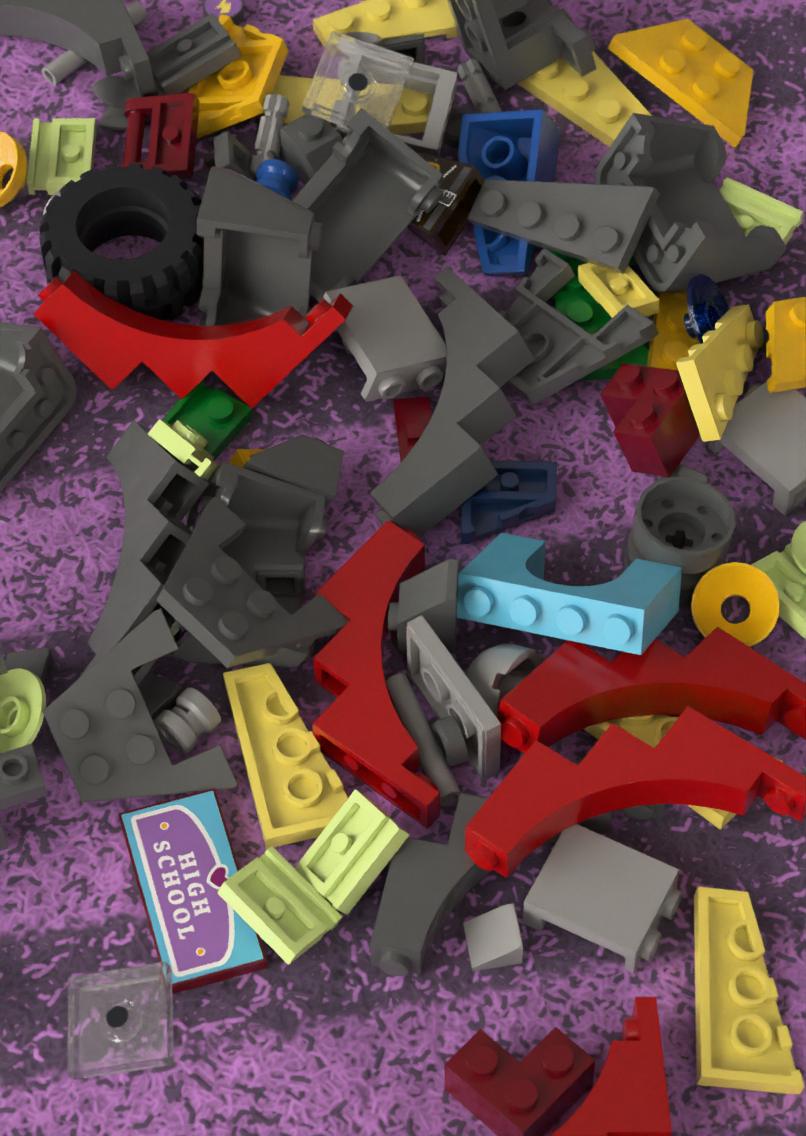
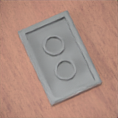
M421 615L407 622V676L439 720L448 716L454 717L466 743L468 761L480 778L487 780L500 773V721L425 618Z

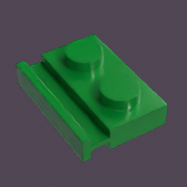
M202 380L183 399H180L162 421L173 425L178 420L185 426L189 425L208 441L204 449L214 457L212 460L215 461L253 418V414L249 406L217 388L214 390L208 388Z

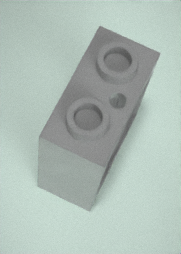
M357 49L353 64L346 63L344 66L340 88L346 89L343 103L335 102L330 124L336 128L342 139L351 131L347 128V123L356 113L361 91L351 89L348 83L350 76L355 73L364 74L371 81L431 94L434 97L423 140L398 134L394 135L416 153L421 152L439 157L456 92L458 72Z

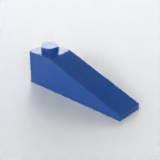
M543 109L463 114L458 159L461 163L477 167L484 180L553 182L557 167L561 131ZM478 226L473 227L481 266L485 276L528 274L535 245Z

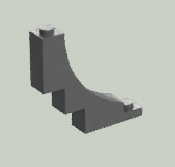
M0 0V35L31 38L71 50L94 64L106 76L122 71L126 82L134 81L140 96L156 91L148 55L123 0Z
M448 267L434 277L443 293L438 297V300L444 309L438 313L444 329L447 346L445 379L438 404L430 422L406 458L382 483L370 492V495L380 508L374 515L382 526L389 520L403 530L409 529L413 531L419 538L498 475L481 445L517 417L500 387L535 360L520 332Z
M135 420L132 421L107 455V459L113 465L119 477L123 491L125 507L124 537L116 576L108 600L88 641V645L96 653V656L82 675L152 612L160 608L164 613L173 636L176 635L182 626L156 599L192 533L182 520L209 485V482L198 476L193 467L182 463L149 436L150 430ZM156 660L132 670L138 685Z
M570 760L576 765L580 764V762ZM460 793L447 845L408 837L392 857L370 941L371 965L378 966L383 972L394 976H405L408 972L421 975L432 943L451 911L474 886L491 872L495 871L493 869L487 871L480 868L470 859L468 853L465 852V827L488 798ZM666 804L635 806L617 811H622L627 816L637 820H647L651 817L663 819ZM614 811L586 819L578 823V825L598 834L609 833ZM562 832L547 840L539 847L556 842Z

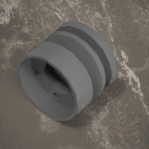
M670 477L654 482L642 492L636 505L631 525L632 530L624 553L625 570L635 559L682 567L679 604L687 605L692 603L693 592L703 575L712 568L724 564L727 557L726 553L733 537L736 522L734 509L726 496L711 484L690 477Z

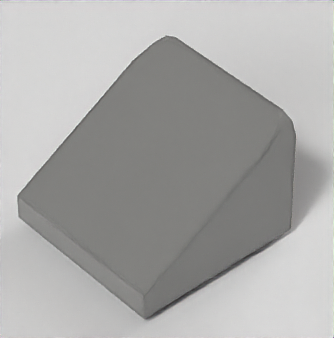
M514 903L503 905L463 922L472 972L523 964V943Z

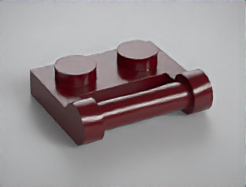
M195 93L137 97L126 100L124 115L128 119L124 163L119 167H129V163H141L144 169L151 170L153 166L164 169L168 172V177L170 178L173 175L180 179L193 178L200 103ZM152 116L148 160L141 162L145 121Z

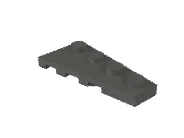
M485 179L467 219L475 226L624 274L660 193L655 187Z

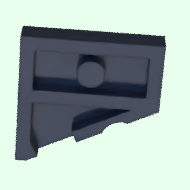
M490 460L498 475L462 504L461 544H469L554 512L556 508L557 462Z

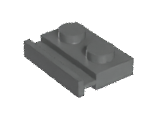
M214 13L146 52L153 77L166 95L183 92L242 56L236 43L232 41Z

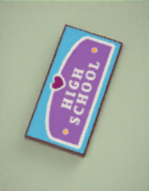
M215 788L119 813L120 824L168 996L267 969V960L260 936L218 894L222 884L237 873L239 867Z

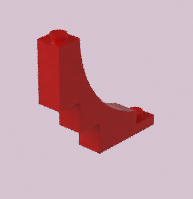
M73 271L63 282L56 276L37 295L43 303L33 315L111 390L116 388L141 362L145 363L181 399L211 371H214L252 409L347 319L353 305L340 293L330 303L323 298L308 312L305 318L291 305L269 316L248 322L216 326L178 324L150 317L112 300Z
M387 520L314 594L316 596L320 593L349 622L313 658L315 682L337 697L312 723L313 735L320 745L321 753L428 829L440 816V792L428 777L417 773L419 771L418 746L404 728L393 707L382 667L384 646L388 635L389 603L399 602L400 583L424 572L425 544L413 531L409 529L403 530Z
M716 627L686 657H683L655 638L642 655L622 652L610 662L584 644L567 640L501 699L497 719L501 723V738L509 746L517 748L524 754L535 740L549 747L564 737L592 725L633 716H680L687 706L711 720L738 726L763 735L777 721L794 734L806 740V683L719 627Z
M687 706L655 748L612 723L580 764L576 765L535 740L466 825L465 852L468 853L470 859L480 868L487 871L493 869L507 878L528 855L563 830L604 813L644 805H695L720 809L744 816L756 798L760 797L776 813L789 815L802 822L806 816V776Z
M635 997L632 1017L623 1019V1041L611 1042L605 1065L595 1086L574 1114L550 1136L672 1135L656 997Z

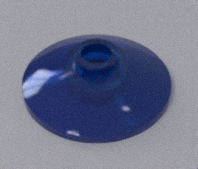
M703 274L692 277L687 287L688 313L684 315V325L689 336L692 339L697 338L699 343L703 344L702 336L707 331L716 330L715 323L729 310L727 301L719 287L711 278Z

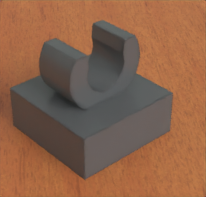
M228 131L214 137V152L203 159L204 164L209 169L212 166L230 168L254 181L253 173L250 171L252 154ZM209 174L204 176L206 182L208 180Z

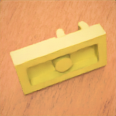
M591 263L578 266V281L612 318L627 304L645 317L659 313V299L629 265L624 274Z

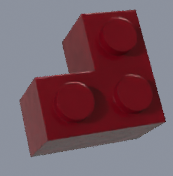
M623 363L600 393L616 427L613 433L632 472L670 478L700 436L678 370Z
M555 1027L519 1062L480 1029L444 1064V1089L497 1136H544L593 1085L595 1059Z

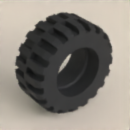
M117 163L104 166L105 170L94 172L91 169L80 175L81 180L76 183L73 180L69 181L60 189L61 196L55 195L46 207L47 213L42 216L39 226L41 235L39 241L47 285L56 276L63 282L75 271L91 286L112 300L134 311L160 320L169 318L170 321H173L184 313L183 307L185 305L190 308L201 297L200 290L202 291L204 268V237L197 236V217L202 200L196 191L191 188L188 189V184L176 175L170 178L168 177V172L155 166L151 170L144 169L141 163H129V167H117ZM123 236H143L160 243L152 251L130 259H109L93 253L103 243Z

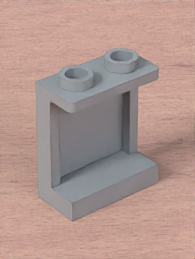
M401 275L325 292L323 298L328 303L341 293L353 305L347 319L333 332H339L366 375L367 380L361 392L365 402L381 398L392 399L401 393L417 389L428 390L441 382L447 366V346Z
M767 382L764 384L757 383L748 390L741 401L735 404L732 419L728 421L721 440L709 441L708 448L713 453H716L725 446L773 488L775 492L772 505L786 517L806 501V398L796 389L770 394L767 389Z
M576 824L562 831L525 898L523 924L541 932L546 922L552 923L624 956V969L634 973L642 958L647 961L652 959L662 933L656 931L662 918L665 917L671 920L678 909L683 895L682 891L677 890L679 869Z

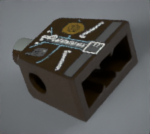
M420 152L417 154L443 174V182L439 189L444 194L429 213L422 210L407 229L438 253L446 256L468 224L469 220L467 218L485 180L477 167Z

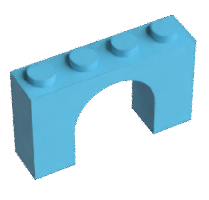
M500 533L459 572L457 618L642 655L679 612L682 567L635 559L618 578L611 582L593 586L560 585L544 581L546 541Z

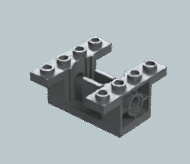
M448 0L464 51L471 59L478 60L482 70L504 91L560 58L566 61L582 77L597 69L592 55V51L595 50V43L590 33L584 27L579 29L574 25L569 14L563 8L560 9L552 5L551 0Z

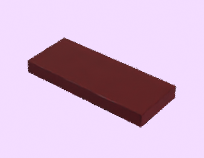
M429 396L393 399L400 463L418 442L430 422L432 413Z

